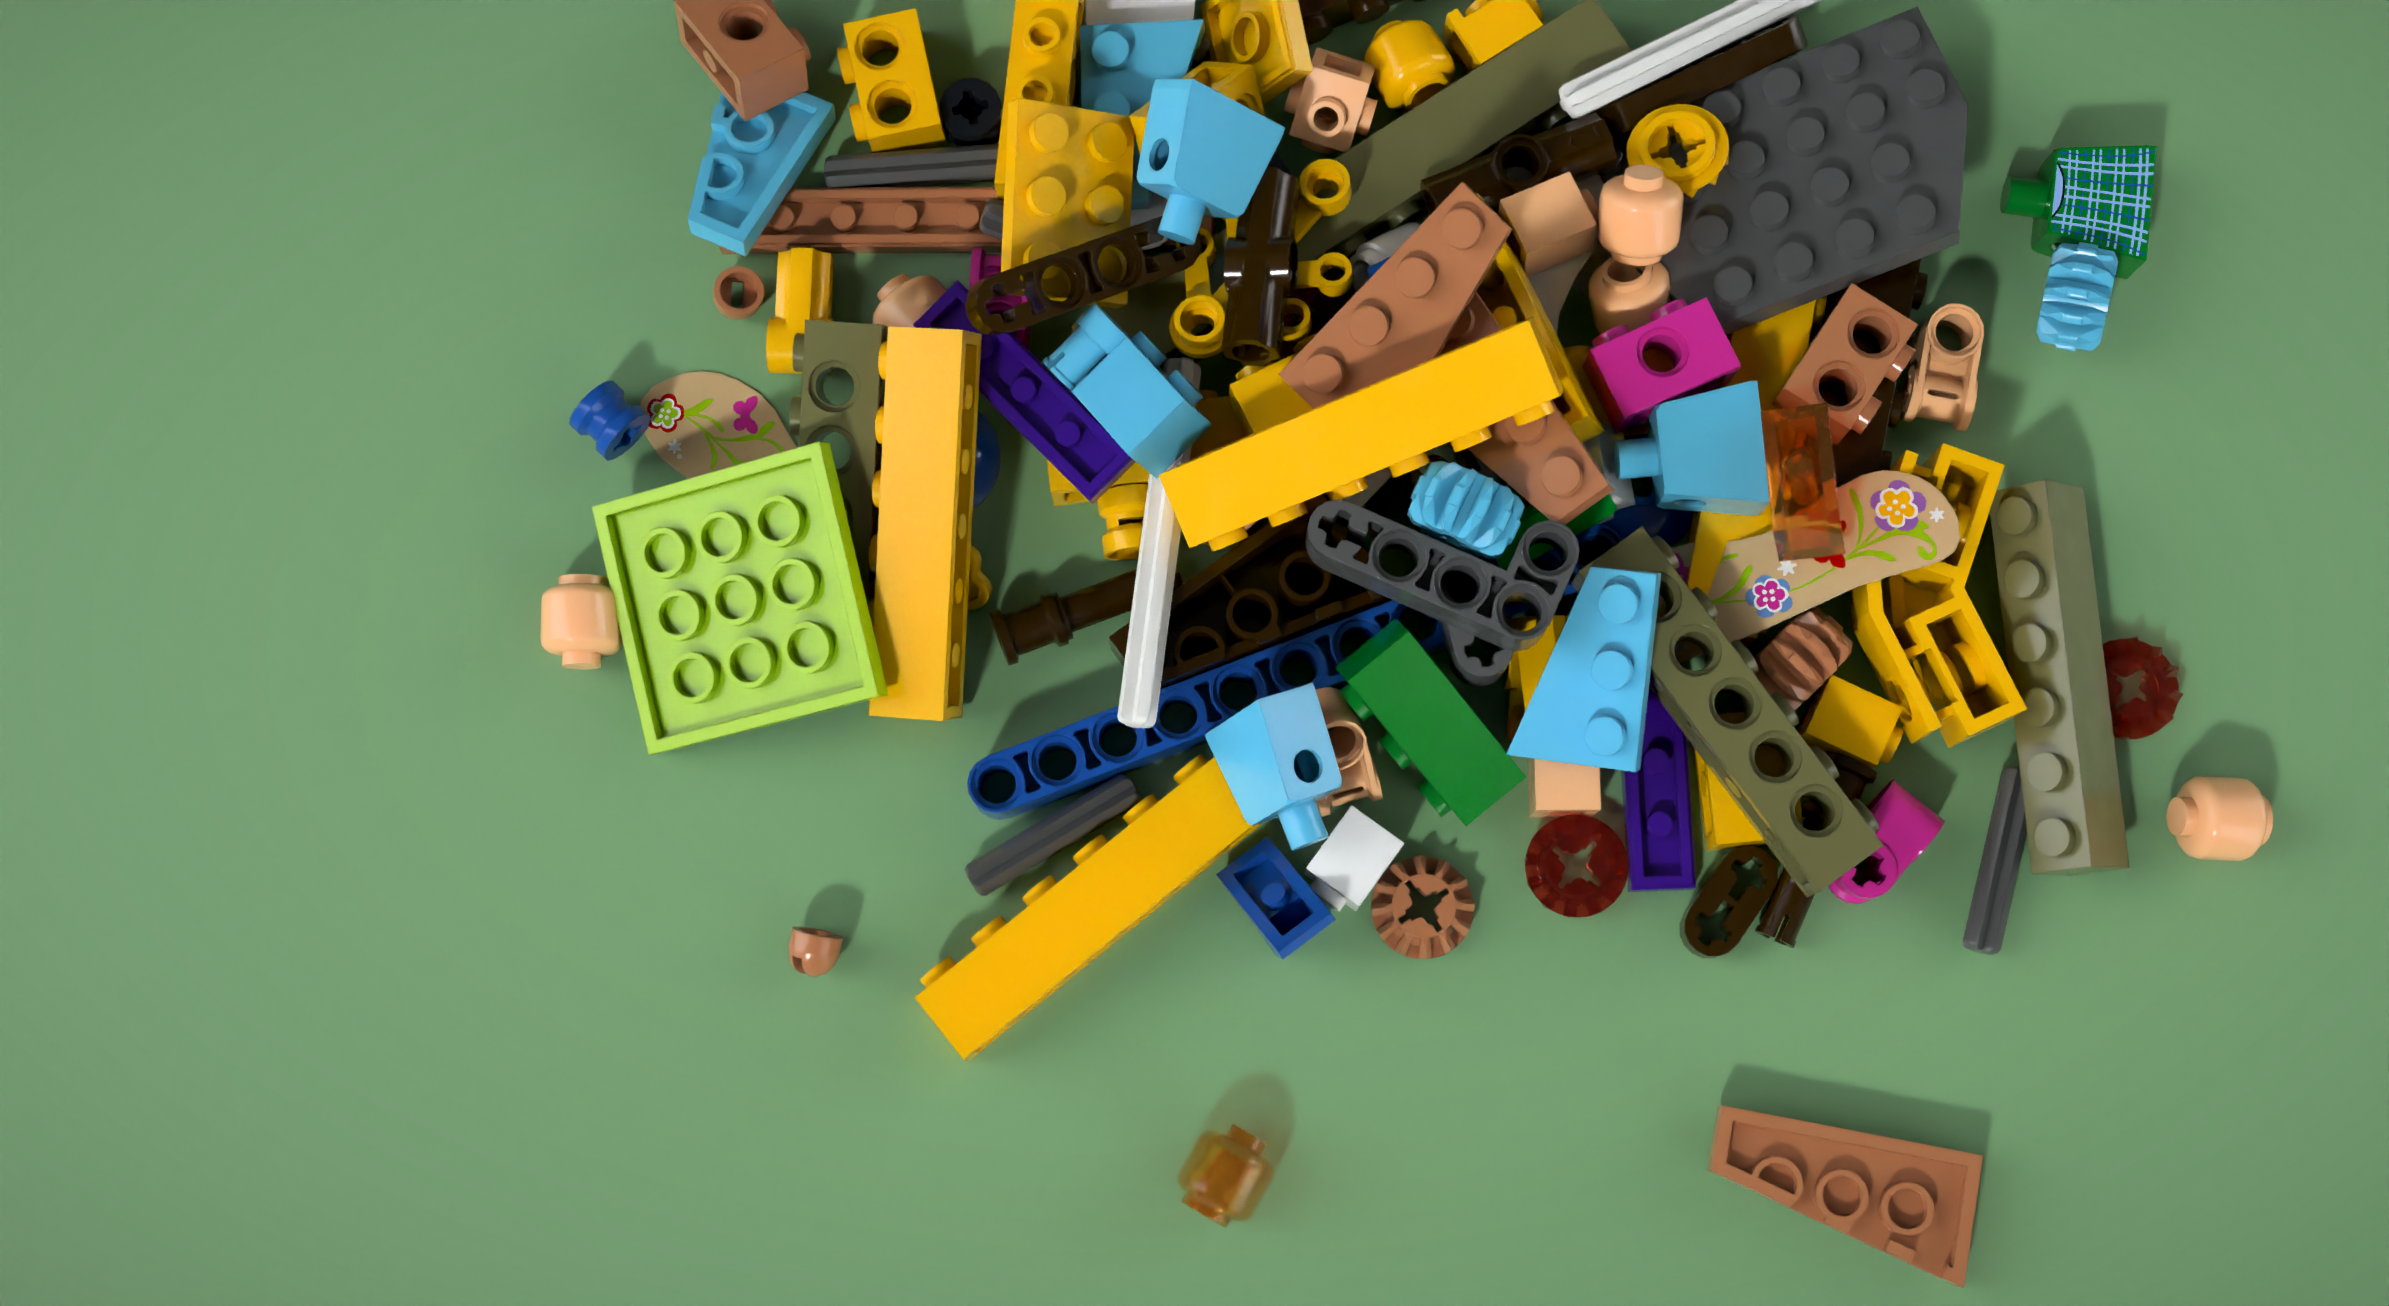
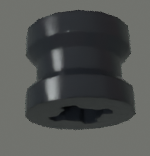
M964 78L952 83L944 91L940 101V116L949 142L955 147L997 144L999 142L1002 120V104L997 91L988 82L978 78ZM966 109L967 112L962 116V112Z

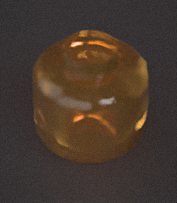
M1232 1124L1226 1135L1216 1130L1208 1129L1203 1131L1177 1175L1178 1185L1186 1192L1181 1202L1227 1228L1231 1219L1237 1222L1249 1220L1275 1175L1272 1164L1261 1156L1266 1143Z

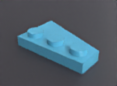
M1204 19L1080 26L1082 108L1130 116L1150 101L1155 79H1180L1190 71L1196 49L1200 47L1205 31ZM1135 136L1131 210L1149 208L1153 192L1140 186L1136 177L1140 155Z
M721 92L719 103L714 106L711 119L712 133L707 154L702 157L688 215L691 234L746 257L835 122L834 104L803 92L745 122Z
M1604 566L1590 567L1506 755L1630 772L1640 770L1661 573Z

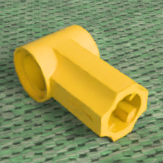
M800 247L778 252L775 317H770L768 320L766 334V359L769 373L802 374V372H796L793 369L795 334L805 332V320L834 321V319H831L834 259L831 253L821 252L814 248ZM835 370L830 372L828 375H833Z

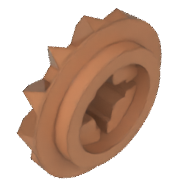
M1418 855L1396 862L1384 872L1372 894L1371 916L1377 933L1391 949L1409 958L1432 959L1445 955L1462 942L1470 930L1475 903L1467 879L1446 860ZM1407 883H1410L1414 890L1418 889L1424 897L1432 893L1437 895L1441 891H1445L1446 896L1440 899V903L1433 910L1437 918L1435 922L1440 931L1437 932L1433 925H1428L1422 917L1416 918L1413 921L1409 919L1403 924L1399 922L1398 919L1406 914V910L1413 904L1409 896L1411 891L1407 887Z

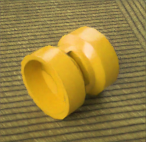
M1129 484L1112 487L1097 500L1099 516L1106 520L1107 527L1106 533L1102 536L1105 559L1115 561L1138 559L1148 484Z

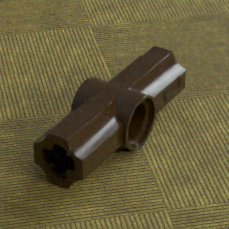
M1594 112L1535 136L1524 134L1508 136L1500 141L1494 152L1422 179L1420 189L1429 216L1461 182L1466 183L1476 194L1478 193L1493 211L1498 213L1499 203L1503 198L1569 171L1575 182L1615 167L1617 155L1613 145V137L1605 120L1601 119ZM1514 166L1524 167L1533 176L1527 180H1514L1508 177L1504 170Z
M1277 167L1266 168L1245 212L1238 217L1236 237H1228L1225 248L1224 281L1226 292L1228 293L1222 349L1226 358L1237 360L1247 366H1266L1268 362L1280 359L1282 336L1285 328L1287 296H1293L1297 286L1298 248L1294 234L1300 186L1297 176L1289 175Z

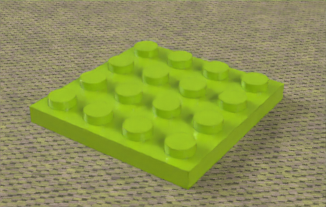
M815 442L592 506L609 585L615 598L617 620L648 755L661 754L888 695L830 443Z

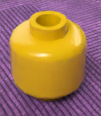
M1394 20L1386 23L1375 33L1364 58V62L1375 66L1371 81L1385 104L1389 108L1400 112L1412 110L1448 87L1453 81L1455 64L1450 53L1434 28L1422 20Z

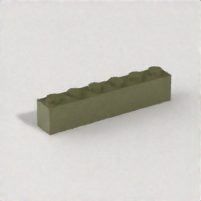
M2044 479L1996 490L1990 508L2008 672L2027 707L2026 710L2014 717L2032 874L2071 876L2130 868L2084 488Z

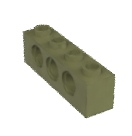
M805 320V332L796 333L793 343V369L796 372H802L801 397H793L791 400L789 414L790 434L799 436V447L822 442L827 435L833 432L842 434L848 440L851 449L850 458L843 467L836 469L843 502L847 510V519L862 582H870L875 580L876 573L870 569L869 546L873 535L878 534L879 508H875L872 500V483L876 471L881 470L882 444L878 443L875 434V419L879 407L884 406L885 380L879 374L878 356L881 344L887 341L889 326L883 324ZM842 368L851 375L854 382V391L846 403L837 406L826 398L823 384L830 372Z

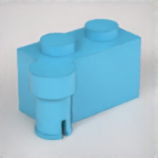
M1093 303L1076 320L1080 326L1043 362L1048 368H1051L1052 373L1063 384L1072 390L1073 394L1127 455L1157 479L1158 475L1167 470L1212 425L1195 406L1203 396L1177 369L1168 376L1159 367L1167 359V356L1141 330L1131 338L1100 306Z

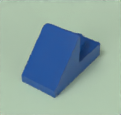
M1268 836L1216 874L1226 890L1257 927L1274 954L1281 959L1286 958L1336 920L1330 910Z

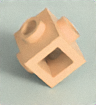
M1317 47L1311 60L1313 72L1308 74L1306 78L1296 82L1289 90L1284 111L1295 114L1289 135L1301 138V143L1316 152L1326 154L1335 153L1337 150L1346 152L1351 147L1355 133L1367 137L1378 100L1366 97L1375 66Z

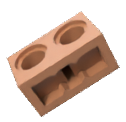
M1851 283L1779 391L1772 405L1836 445L1850 429L1861 435L1882 404V401L1872 396L1884 377L1895 382L1915 353L1916 349L1906 343L1918 324ZM1866 331L1871 333L1879 343L1880 353L1869 354L1860 350L1853 340V332ZM1831 382L1841 387L1846 395V405L1833 406L1827 403L1820 395L1819 383Z

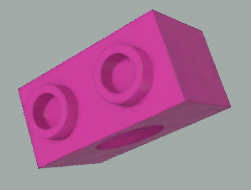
M1707 297L1690 305H1687L1685 299L1672 301L1660 307L1649 316L1652 322L1632 331H1629L1627 325H1620L1602 333L1592 341L1594 348L1589 350L1582 368L1615 434L1646 421L1656 405L1712 391L1732 381L1741 364ZM1649 349H1658L1665 352L1673 362V369L1667 372H1657L1650 369L1644 362L1642 353Z

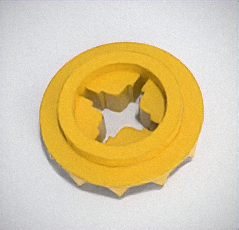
M1674 104L1652 111L1634 127L1627 143L1629 167L1633 165H1650L1661 169L1664 173L1663 177L1675 182L1682 192L1692 199L1697 190L1708 183L1716 185L1719 173L1724 165H1728L1729 140L1723 124L1709 111L1694 105ZM1674 135L1676 142L1681 144L1684 151H1689L1687 153L1688 162H1686L1685 168H1680V165H1676L1672 157H1667L1669 156V146L1671 145L1670 136Z

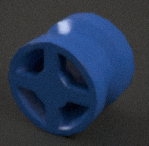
M611 380L598 385L580 401L570 417L569 425L580 435H590L596 441V451L609 461L624 454L640 439L646 431L651 417L640 406H630L624 400V391Z

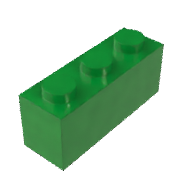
M1396 618L1335 667L1348 683L1339 693L1363 722L1374 714L1387 730V733L1378 741L1402 770L1413 762L1427 780L1417 788L1441 818L1452 810L1461 822L1467 826L1526 778L1524 773L1512 758L1506 755L1507 752L1413 635Z

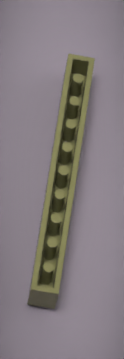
M1597 0L1581 1L1333 159L1344 165L1349 173L1352 190L1351 200L1341 212L1333 216H1321L1297 243L1298 262L1318 260L1322 255L1330 252L1341 253L1350 260L1362 244L1370 241L1387 229L1391 231L1408 222H1415L1422 215L1421 207L1425 205L1420 189L1422 179L1492 153L1500 141L1508 136L1517 134L1534 136L1542 130L1545 132L1569 123L1573 118H1571L1567 111L1562 110L1559 103L1561 101L1559 89L1562 84L1632 51ZM1326 188L1320 190L1316 197L1322 199L1331 198L1337 192ZM1299 191V199H1298V201L1302 198L1300 191ZM1226 228L1213 236L1216 247V259L1209 267L1212 295L1225 282ZM1201 243L1200 254L1207 248L1203 243ZM1184 270L1128 290V303L1126 306L1118 309L1101 307L1131 338L1141 330L1167 356V359L1185 357L1193 359L1194 363L1203 359L1189 357L1180 352L1174 345L1170 335L1169 323L1171 316L1179 304L1186 299ZM1311 288L1296 289L1295 294L1287 296V298H1297ZM1078 323L1071 326L1072 333L1080 326ZM1201 323L1196 325L1191 333L1195 336L1206 335L1213 330V326ZM1167 359L1159 366L1162 370Z

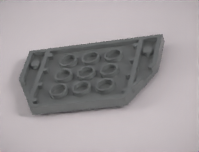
M1918 6L1765 67L1688 103L1689 105L1698 106L1709 111L1723 124L1729 140L1728 165H1724L1719 173L1716 185L1708 183L1698 189L1693 199L1683 193L1684 202L1679 242L1675 249L1662 256L1660 262L1669 272V295L1671 301L1685 299L1687 305H1690L1707 297L1726 335L1845 289L1851 283L1855 285L1959 244L1968 103ZM1633 129L1613 137L1617 163L1615 167L1598 173L1603 184L1613 177L1624 175L1625 169L1629 167L1627 143ZM1674 135L1670 136L1671 145L1669 146V156L1667 157H1672L1676 165H1680V168H1685L1686 162H1688L1687 153L1689 151H1684L1681 144L1676 142ZM1636 268L1637 271L1642 275L1643 271L1639 268Z

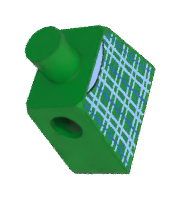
M2149 145L2069 147L2053 150L2040 166L2037 180L2014 176L2006 178L2001 193L2000 211L2004 214L2033 217L2030 245L2031 249L2036 253L2052 257L2054 250L2061 243L2079 245V242L2099 245L2098 248L2115 252L2118 259L2115 277L2128 279L2147 260L2157 147Z

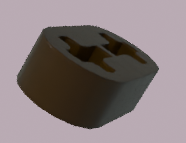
M1741 846L1731 850L1719 860L1685 910L1679 923L1682 942L1692 954L1701 958H1716L1730 952L1744 936L1774 891L1778 881V869L1774 859L1765 850L1756 846ZM1750 860L1754 861L1758 865L1755 877L1762 882L1760 888L1755 886L1745 888L1735 900L1728 895L1738 877L1731 870V866L1733 863L1742 866ZM1722 904L1729 909L1719 926L1720 930L1726 934L1725 940L1713 939L1705 945L1698 939L1702 929L1695 923L1696 917L1699 915L1702 918H1708Z

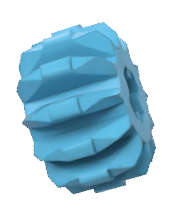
M2079 242V245L2061 243L2054 250L2037 323L2036 333L2040 342L2056 345L2057 349L2074 352L2076 349L2093 351L2101 343L2118 266V259L2114 251L2098 248L2099 245Z
M1438 461L1431 462L1425 474L1419 477L1411 495L1412 501L1407 516L1413 525L1419 527L1423 533L1438 539V541L1467 552L1476 558L1484 557L1490 560L1500 558L1507 545H1511L1521 525L1519 520L1525 506L1519 496L1513 494L1510 488L1498 484L1493 478L1481 475L1473 468L1471 470L1463 468L1454 462Z

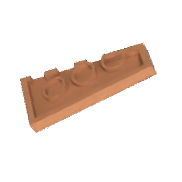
M1461 182L1278 375L1312 408H1315L1439 356L1450 337L1452 329L1466 305L1472 300L1512 228L1466 183Z
M1477 291L1452 329L1450 337L1440 355L1502 330V327ZM1553 400L1550 401L1554 412L1525 425L1517 427L1513 416L1489 425L1488 428L1492 437L1467 449L1550 521L1566 525L1615 490Z
M1724 1105L1718 1106L1707 1171L1952 1285L1964 1288L1983 1155Z

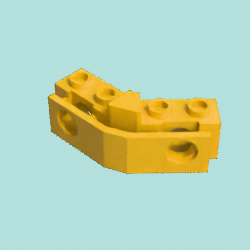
M1943 443L1924 462L1923 466L1916 464L1919 454L1906 450L1890 467V471H1899L1918 476L1931 483L1945 496L1953 507L1959 521L1960 540L1954 553L1929 566L1886 577L1882 582L1880 579L1849 590L1851 627L1888 700L1903 707L1898 719L1910 743L1913 744L1939 729L1948 748H1951L2007 722L2026 710L2027 707L1964 588L2005 465Z

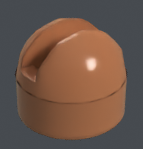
M741 266L730 267L721 272L715 281L712 294L713 302L718 311L725 317L733 320L747 319L753 316L761 307L764 297L762 280L749 268ZM732 282L743 283L742 309L731 307Z
M792 927L788 952L793 968L800 973H806L812 977L826 974L834 968L838 960L843 937L816 928Z

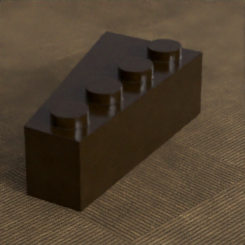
M1324 494L1304 501L1308 513L1275 527H1272L1269 522L1173 591L1160 690L1392 601V599L1323 570L1313 563L1309 557L1305 543L1308 523L1315 509L1328 501ZM1336 524L1331 532H1326L1325 544L1329 547L1337 548L1341 540H1346L1347 528ZM1364 548L1360 550L1358 561L1366 564L1369 554ZM1130 622L1109 636L1111 650L1123 667Z

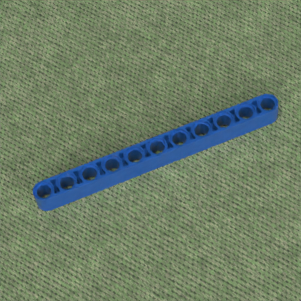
M1595 524L1575 536L1578 540L1579 548L1592 545L1600 548L1604 553L1622 541V538L1616 531L1609 526ZM1555 547L1532 560L1535 566L1546 571L1556 570L1562 566L1561 555ZM1579 559L1558 607L1575 601L1579 594L1571 584L1577 573L1584 568ZM1497 561L1493 562L1495 566L1501 568ZM1457 577L1448 583V590L1452 598L1459 602L1458 598L1466 591L1475 590L1472 583L1465 577ZM1392 600L1160 690L1156 723L1151 728H1132L1119 722L1117 718L1119 706L986 756L978 761L969 773L967 781L969 795L979 811L989 818L998 820L1008 819L1106 782L1120 773L1132 772L1207 743L1204 734L1241 711L1230 709L1224 705L1220 699V692L1223 687L1232 681L1246 682L1256 692V700L1297 688L1284 682L1280 675L1279 669L1289 659L1301 658L1311 663L1316 677L1311 682L1315 690L1327 687L1341 690L1348 684L1335 668L1345 660L1339 648L1342 640L1354 635L1362 636L1369 640L1395 618L1399 621L1406 614L1423 613ZM1512 602L1504 606L1507 620L1522 616H1535L1533 610L1525 603ZM1423 614L1432 623L1434 632L1428 639L1417 642L1430 657L1445 651L1446 647L1439 620ZM1177 703L1188 705L1197 715L1196 723L1192 729L1179 734L1169 732L1160 722L1163 711L1170 705ZM1112 727H1127L1137 737L1136 746L1125 756H1110L1101 748L1100 744L1103 735ZM1057 749L1068 750L1074 754L1077 760L1075 770L1070 776L1062 780L1049 779L1041 771L1044 757L1049 752ZM997 772L1009 773L1016 781L1015 792L1011 798L1004 803L998 804L990 803L983 799L981 790L986 778Z

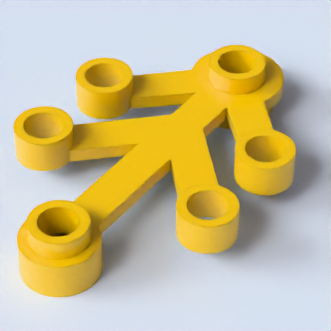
M1319 159L1307 165L1302 171L1299 179L1302 198L1298 201L1294 234L1296 243L1299 242L1321 216H1333L1344 210L1349 204L1352 195L1350 176L1344 165L1338 161ZM1326 188L1337 192L1331 198L1322 199L1316 197L1320 190ZM1222 218L1226 222L1227 240L1228 237H1236L1238 218ZM1200 227L1201 243L1205 244L1207 248L1199 255L1192 266L1184 270L1186 299L1174 310L1170 319L1169 330L1172 341L1180 352L1193 358H1209L1223 351L1222 341L1228 293L1226 292L1224 282L1212 295L1209 267L1216 259V247L1211 233ZM1177 242L1176 248H1179L1180 244ZM1330 252L1322 255L1318 260L1298 262L1296 289L1317 287L1324 295L1337 297L1348 292L1353 285L1352 264L1341 253ZM1331 268H1339L1345 272L1343 277L1336 281H1329L1322 277ZM1287 298L1285 316L1295 313L1301 315L1304 319L1297 326H1285L1282 340L1286 342H1299L1305 339L1311 332L1312 318L1310 309L1304 301L1298 298ZM1201 323L1213 326V330L1206 335L1195 336L1191 333L1193 328Z

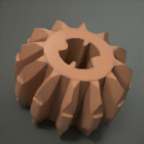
M1816 606L1797 614L1756 654L1754 659L1759 671L1755 673V676L1770 695L1774 692L1779 693L1792 709L1796 710L1851 654L1853 642L1842 632L1844 628L1830 615L1825 616Z

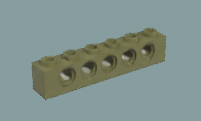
M1641 526L1577 573L1571 584L1578 593L1592 566L1661 573L1659 594L1666 603V614L1656 618L1649 688L1806 897L1821 892L1884 846L1875 834L1880 828L1871 811L1859 799L1854 798L1851 801L1848 799L1835 781L1839 777V773L1833 761L1819 746L1814 745L1810 748L1795 729V726L1799 724V720L1792 707L1779 693L1774 692L1770 695L1755 676L1759 668L1752 654L1740 641L1735 639L1730 643L1715 623L1719 619L1715 606L1701 589L1697 587L1692 590L1689 589L1675 570L1680 566L1679 561L1665 540L1658 535L1651 538ZM1680 641H1691L1697 644L1705 655L1704 668L1693 671L1681 666L1675 657V644ZM1730 693L1740 699L1745 710L1742 723L1731 724L1718 716L1714 705L1717 694ZM1768 745L1780 752L1784 760V771L1780 777L1767 776L1758 769L1755 763V751L1758 746ZM1799 798L1812 799L1822 808L1824 823L1819 831L1808 830L1798 822L1795 815V807Z

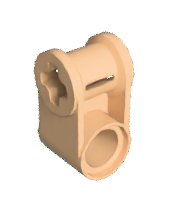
M1947 304L1942 306L1917 330L1914 346L1916 351L1911 358L1909 371L1902 390L1904 392V400L1900 414L1901 421L1912 422L1915 417L1951 423L1955 431L1965 432L1967 430L1977 398V373L1984 338V324L1980 316L1971 307L1963 304ZM1937 326H1947L1958 333L1961 340L1959 351L1948 350L1938 342L1936 338Z
M1331 687L1316 689L1327 729L1337 726L1335 729L1328 731L1342 783L1341 788L1316 801L1321 817L1330 815L1332 807L1369 797L1372 802L1383 799L1379 777L1368 747L1367 737L1355 711L1339 693L1340 690Z

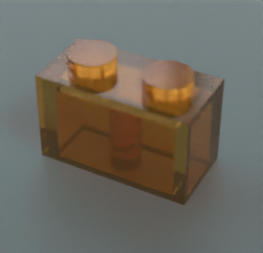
M1827 403L1761 411L1772 530L1779 562L1846 554L1833 436Z

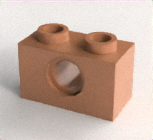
M674 0L681 43L745 122L809 90L806 62L810 60L811 56L808 45L797 28L793 26L787 28L780 20L772 0Z

